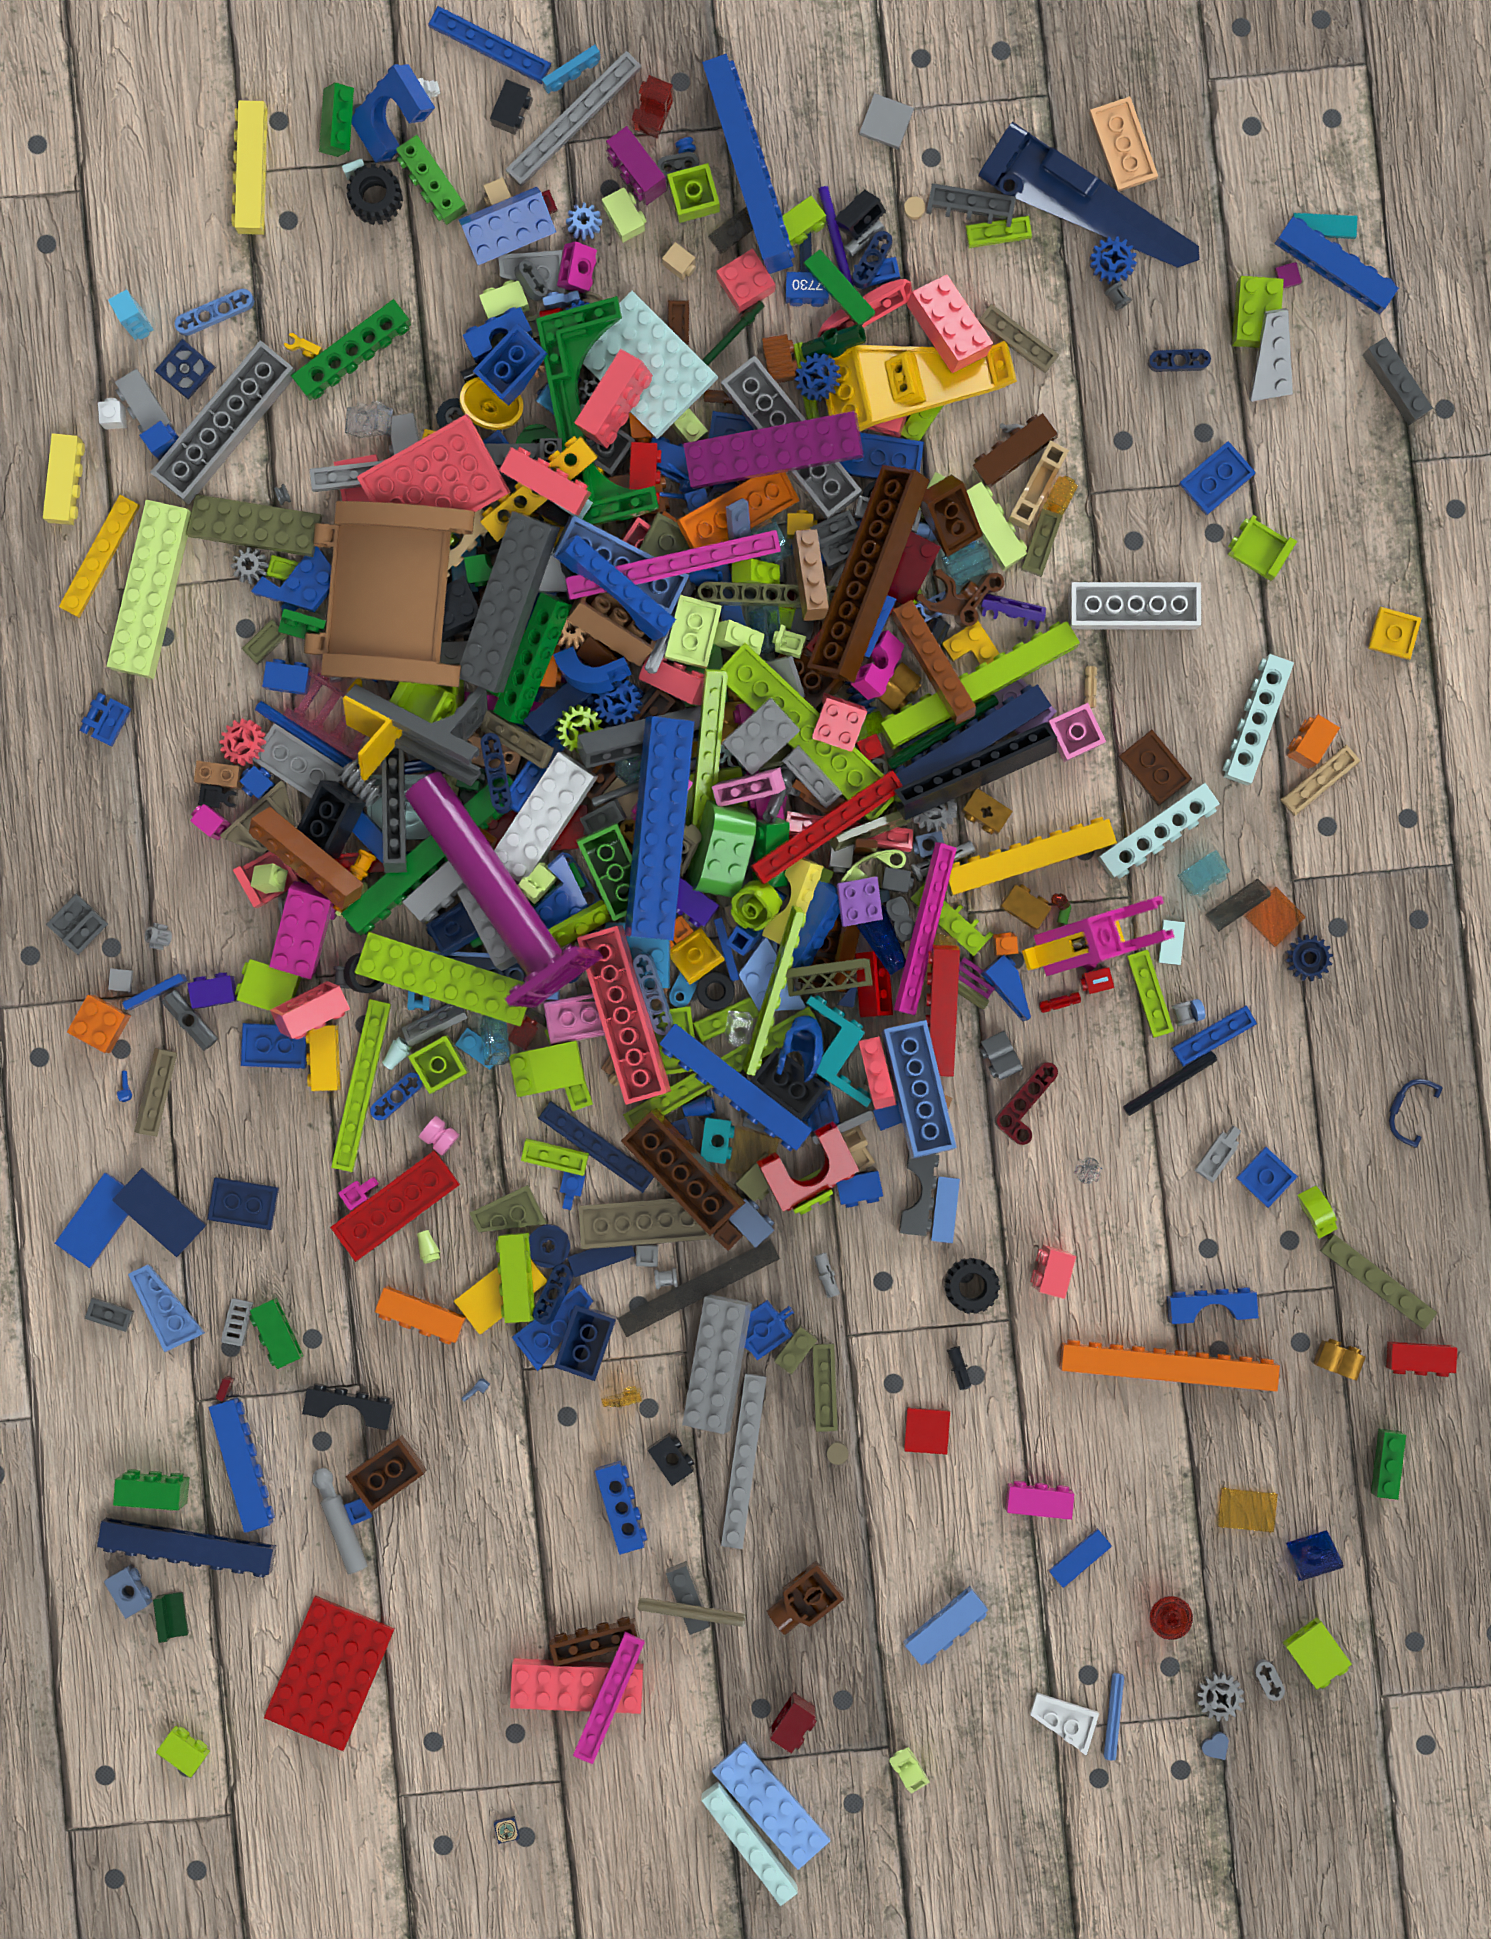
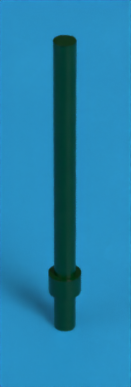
M758 301L749 311H745L740 316L741 320L702 361L709 366L746 326H750L755 321V316L765 305Z

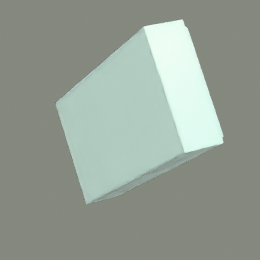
M1163 920L1162 930L1168 931L1172 929L1175 938L1160 942L1158 963L1181 965L1185 922Z

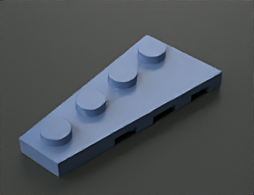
M150 1264L128 1274L164 1352L205 1333Z

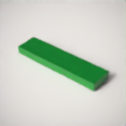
M821 249L804 262V266L856 325H863L875 315V310Z

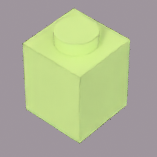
M273 863L254 866L251 887L265 894L284 891L288 871Z

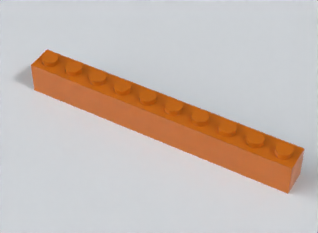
M1068 1339L1067 1343L1061 1342L1059 1369L1068 1372L1278 1392L1280 1365L1274 1363V1359L1261 1358L1259 1362L1252 1361V1357L1239 1356V1359H1231V1355L1218 1354V1357H1209V1353L1196 1352V1355H1188V1351L1184 1350L1166 1353V1349L1153 1348V1351H1145V1347L1132 1346V1349H1124L1121 1344H1110V1347H1103L1100 1342H1089V1345H1082L1079 1340Z

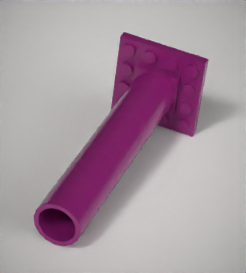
M441 772L425 776L408 789L405 794L406 799L527 975L524 978L526 983L522 986L517 985L508 992L510 995L504 998L509 1006L537 1007L603 958L599 950L569 946L562 951Z

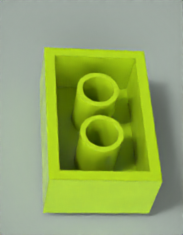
M1241 276L1236 283L1232 346L1260 348L1264 313L1266 311L1282 309L1284 279Z

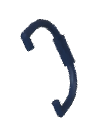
M1415 1079L1406 1083L1400 1092H1397L1389 1110L1391 1132L1395 1138L1414 1148L1418 1147L1422 1137L1417 1135L1414 1141L1403 1137L1396 1130L1394 1119L1405 1098V1092L1413 1085L1423 1084L1436 1089L1434 1097L1439 1098L1443 1089L1442 1086L1425 1079Z

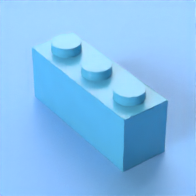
M127 289L108 299L120 323L134 340L144 339L149 336L153 328L144 311Z

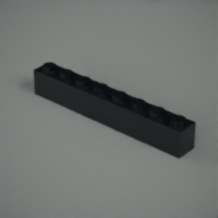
M1047 722L895 789V806L905 821L1057 753V736Z

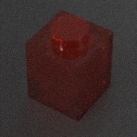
M526 1016L521 1027L514 1026L507 1040L527 1050L540 1030L536 1026L538 1022Z

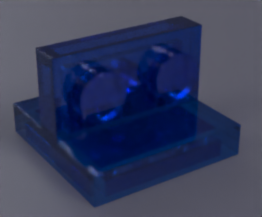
M1327 1530L1286 1543L1288 1552L1293 1560L1295 1575L1298 1581L1344 1568L1340 1555Z

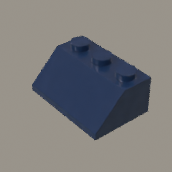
M575 1305L554 1368L595 1381L617 1317L599 1310Z

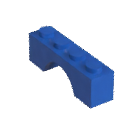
M1239 1287L1236 1292H1229V1289H1215L1216 1293H1207V1290H1196L1192 1295H1186L1184 1291L1172 1292L1173 1296H1167L1169 1323H1194L1199 1311L1211 1304L1224 1305L1236 1320L1259 1318L1257 1292L1250 1291V1287Z

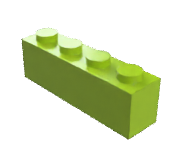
M529 1233L500 1235L498 1240H496V1251L500 1256L497 1269L502 1281L499 1285L500 1296H503V1305L501 1306L502 1318H505V1323L530 1322L535 1320L533 1317L535 1304Z

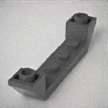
M540 438V443L484 444L496 467L502 466L511 447L518 450L520 446L531 453L530 458L537 461L539 457L548 463L550 462L548 457L555 451L562 452V438Z

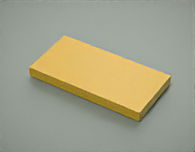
M531 1259L533 1292L535 1293L548 1280ZM497 1267L454 1300L455 1304L479 1335L502 1318L501 1306L503 1305V1296H500L499 1285L502 1281Z

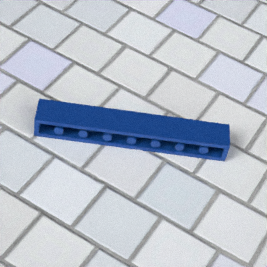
M677 1024L673 1025L660 1042V1045L663 1047L661 1051L670 1058L673 1055L680 1060L678 1064L686 1071L692 1069L696 1072L695 1078L704 1085L709 1082L714 1086L712 1091L721 1098L724 1095L731 1100L729 1104L736 1110L740 1111L743 1109L749 1113L746 1116L756 1125L758 1122L765 1126L764 1131L772 1138L776 1135L783 1141L780 1144L789 1151H792L793 1148L797 1151L813 1131Z

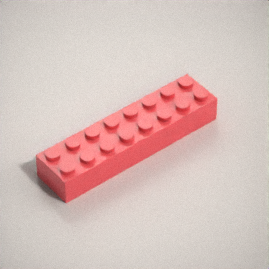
M623 925L578 937L579 947L599 950L603 956L602 959L588 968L586 972L625 1105L671 1092L655 1033L635 974L633 958Z

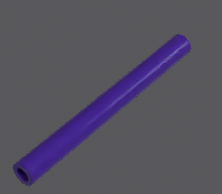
M823 186L818 189L823 211L826 214V223L838 269L854 287L840 230L834 220L836 215L828 186Z

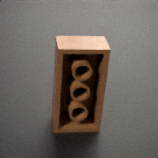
M608 592L576 598L567 618L575 627L587 632L592 638L601 641L611 650L618 652L628 661L635 663L639 667L653 651L656 641H653L637 627L627 610Z

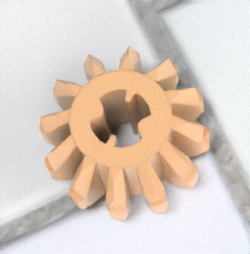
M566 620L558 645L560 647L565 644L566 649L573 646L577 650L579 644L583 645L589 634ZM567 630H572V632L574 631L575 633L570 634L571 631L567 632Z

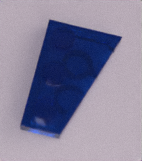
M882 905V920L855 925L891 976L905 967L906 959L885 907Z

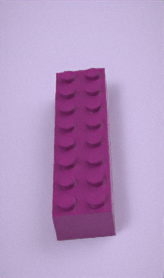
M854 411L683 443L690 486L694 489L864 457L858 418Z

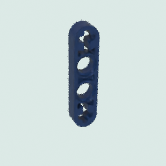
M487 733L481 739V748L491 802L497 813L505 814L512 809L513 802L502 744L496 734ZM490 740L494 742V753H491L488 746ZM499 759L501 763L497 768H491L489 766L491 760ZM495 779H503L504 785L502 787L495 788L493 786ZM498 794L503 795L505 801L503 807L499 805L500 798Z

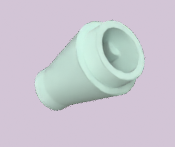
M401 1037L393 1040L385 1059L382 1061L383 1065L393 1070L399 1062L411 1053L410 1049L412 1046L409 1047L406 1040Z

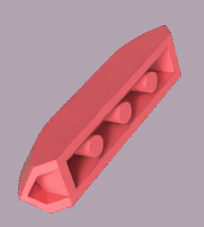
M906 279L895 280L862 296L875 310V315L862 325L863 328L907 303L912 293L911 282ZM841 308L824 322L817 337H821L829 329L836 328L839 331L856 324Z

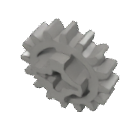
M954 799L913 817L914 824L919 823L920 829L926 826L928 832L931 828H935L936 832L939 831V827L947 829V823L952 825L953 818L957 817V803H954Z
M1213 1672L1211 1679L1205 1676L1206 1683H1199L1202 1690L1196 1691V1694L1201 1697L1196 1700L1198 1705H1202L1201 1711L1203 1713L1207 1712V1716L1210 1719L1215 1715L1217 1721H1220L1221 1716L1228 1721L1229 1714L1236 1717L1234 1711L1236 1709L1241 1711L1242 1708L1238 1704L1245 1701L1243 1697L1239 1696L1244 1693L1242 1688H1238L1240 1683L1237 1680L1233 1682L1234 1677L1232 1675L1226 1678L1224 1672L1220 1673V1677H1217L1215 1672ZM1217 1683H1225L1223 1686L1216 1685ZM1210 1689L1209 1697L1206 1698L1207 1692ZM1216 1690L1224 1697L1225 1703L1217 1697ZM1234 1695L1233 1702H1232V1704H1230V1703H1231V1697ZM1216 1708H1224V1710H1215V1709H1216Z

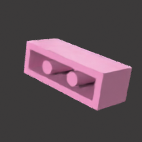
M780 768L721 781L712 786L716 803L721 807L778 794L786 789Z

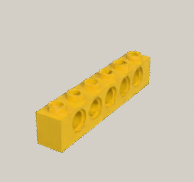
M573 436L564 444L567 448L561 453L557 450L548 457L550 461L548 468L555 467L569 475L567 479L570 481L597 459L595 452L581 436L578 438ZM572 453L577 457V462L574 465H569L565 462L564 458L567 454ZM518 482L514 486L517 490L511 495L507 494L498 499L500 504L494 509L492 506L487 508L481 514L483 518L480 522L498 542L504 537L509 519L504 521L499 518L498 512L505 509L509 511L510 516L512 511L529 516L548 499ZM519 495L524 496L527 500V504L523 507H519L515 503V498Z

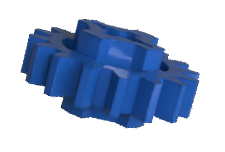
M1109 236L1106 243L1100 240L1099 247L1094 246L1092 250L1094 253L1090 256V259L1093 260L1090 268H1096L1093 273L1094 276L1101 275L1099 281H1103L1106 278L1107 284L1110 285L1112 280L1118 283L1120 278L1126 281L1128 278L1127 274L1132 275L1134 270L1131 267H1135L1137 264L1133 260L1137 254L1131 253L1133 245L1127 247L1126 239L1121 243L1118 236L1115 241H1112ZM1111 248L1108 252H1104L1105 249ZM1111 257L1115 258L1116 263H1112ZM1125 268L1123 271L1115 273L1118 269Z
M814 353V359L806 356L807 362H800L802 369H796L799 376L795 378V381L800 382L796 388L802 390L801 395L811 401L815 399L821 402L822 396L829 399L828 393L835 394L834 386H840V383L836 381L837 378L841 377V374L836 373L840 367L834 364V359L829 358L825 354L819 355ZM813 376H816V377H817V376H820V377H822L823 379H820V378H819V379H816V378H814Z
M622 680L617 681L616 684L613 682L614 690L598 693L600 699H596L595 703L600 706L595 709L598 713H601L599 717L602 720L606 719L609 725L613 721L616 726L620 725V722L628 723L627 720L629 718L634 721L635 717L633 714H640L637 706H642L643 703L637 699L642 696L639 692H636L638 688L635 685L631 686L628 680L624 684ZM613 701H616V702H617V701H618V702H621V701H622V702L624 703V705L621 704V703H620V704H619V703H616V704H615Z

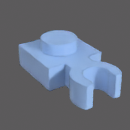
M578 291L568 294L551 292L546 295L547 297H543L545 310L565 308L566 305H572V302L577 304L580 300Z

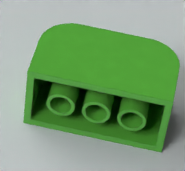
M707 799L699 827L702 839L691 860L686 882L695 891L733 898L742 888L755 838L756 818L748 807L733 804L721 807L717 805L716 801Z
M614 823L576 840L613 921L627 915L632 863L631 853L617 823Z

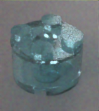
M772 516L751 528V535L777 530L781 552L760 556L762 561L775 564L793 555L781 528L778 527L775 517Z

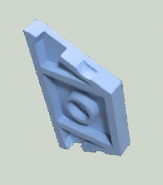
M763 937L757 949L753 951L747 963L744 964L738 973L759 1011L777 957V953L766 937ZM786 983L785 988L781 989L779 995L781 998L780 1006L775 1011L805 1009L806 1005L800 995L789 996Z

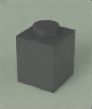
M885 867L881 888L906 894L908 889L912 890L914 877L910 876L911 871Z

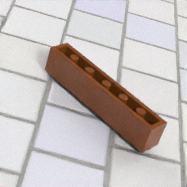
M911 600L893 609V620L954 723L958 725L975 716L976 706L914 602Z
M268 807L251 818L249 828L251 836L280 858L285 865L291 867L317 891L326 896L332 904L343 910L361 897L363 883L274 809Z

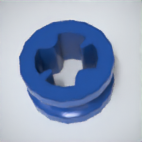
M692 137L682 138L675 143L676 148H679L678 154L694 152L696 150V146L692 144L694 142Z

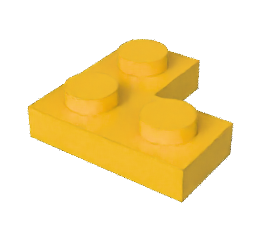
M979 621L942 643L952 662L971 651L979 664L986 662L988 665L999 654Z

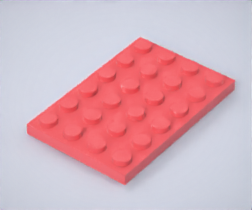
M468 414L356 476L370 502L435 506L477 512L511 493Z

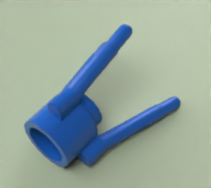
M667 463V467L684 479L657 468V470L661 471V475H665V477L680 483L679 491L682 492V494L659 492L662 497L685 500L684 494L700 489L692 488L689 475L671 463Z

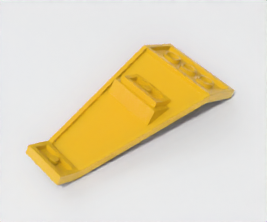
M1005 341L993 345L987 356L954 373H951L935 347L857 345L846 349L842 355L832 358L835 360L834 364L840 367L836 371V373L841 374V377L836 380L840 383V386H834L836 393H828L829 399L825 398L829 416L854 411L857 414L859 430L862 431L876 424L999 390L1017 382L1009 347Z

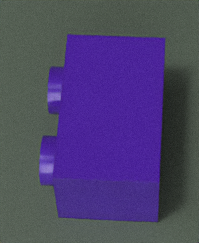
M227 972L214 974L215 978L206 979V976L193 978L194 982L187 983L192 1009L238 1002L236 1000L237 995H235L236 984L234 976H228Z

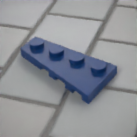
M581 1284L565 1295L554 1320L550 1324L542 1325L538 1321L533 1320L512 1336V1339L537 1371L540 1370L564 1339L575 1305L589 1308L594 1300ZM546 1311L541 1314L542 1317L548 1315Z

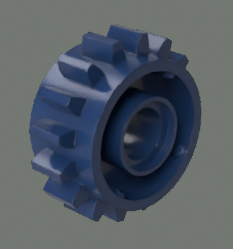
M1304 935L1303 940L1300 937L1295 938L1296 944L1289 943L1291 949L1285 951L1288 959H1285L1284 962L1289 963L1287 970L1294 971L1293 977L1300 975L1301 981H1305L1306 977H1308L1309 982L1314 981V976L1317 979H1321V973H1328L1327 966L1333 964L1329 961V958L1333 957V954L1328 952L1331 947L1324 945V939L1318 941L1317 935H1313L1311 939H1309L1308 935ZM1307 952L1313 956L1311 964L1306 963L1304 960V955Z

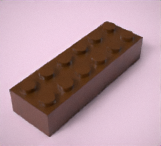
M657 1108L650 1111L621 1140L628 1150L709 1236L715 1233L746 1203Z

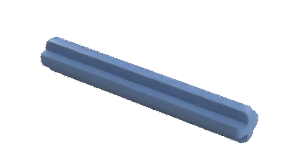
M1121 1673L1112 1674L1104 1758L1106 1760H1115L1117 1754L1124 1675Z

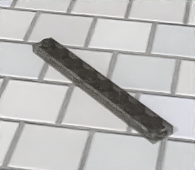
M771 1239L759 1244L756 1248L753 1247L617 1317V1320L625 1336L628 1337L703 1299L705 1296L779 1260L780 1257Z

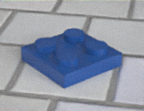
M1264 1147L1238 1174L1236 1179L1261 1203L1269 1208L1298 1176L1273 1152Z

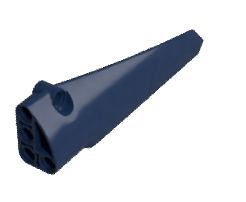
M1011 122L978 174V177L1005 195L1014 196L1022 202L1106 238L1110 236L1114 241L1117 236L1121 243L1126 239V246L1133 245V249L1177 268L1200 260L1199 246L1014 122ZM1007 180L1015 181V189L1011 192H1007L1004 188Z

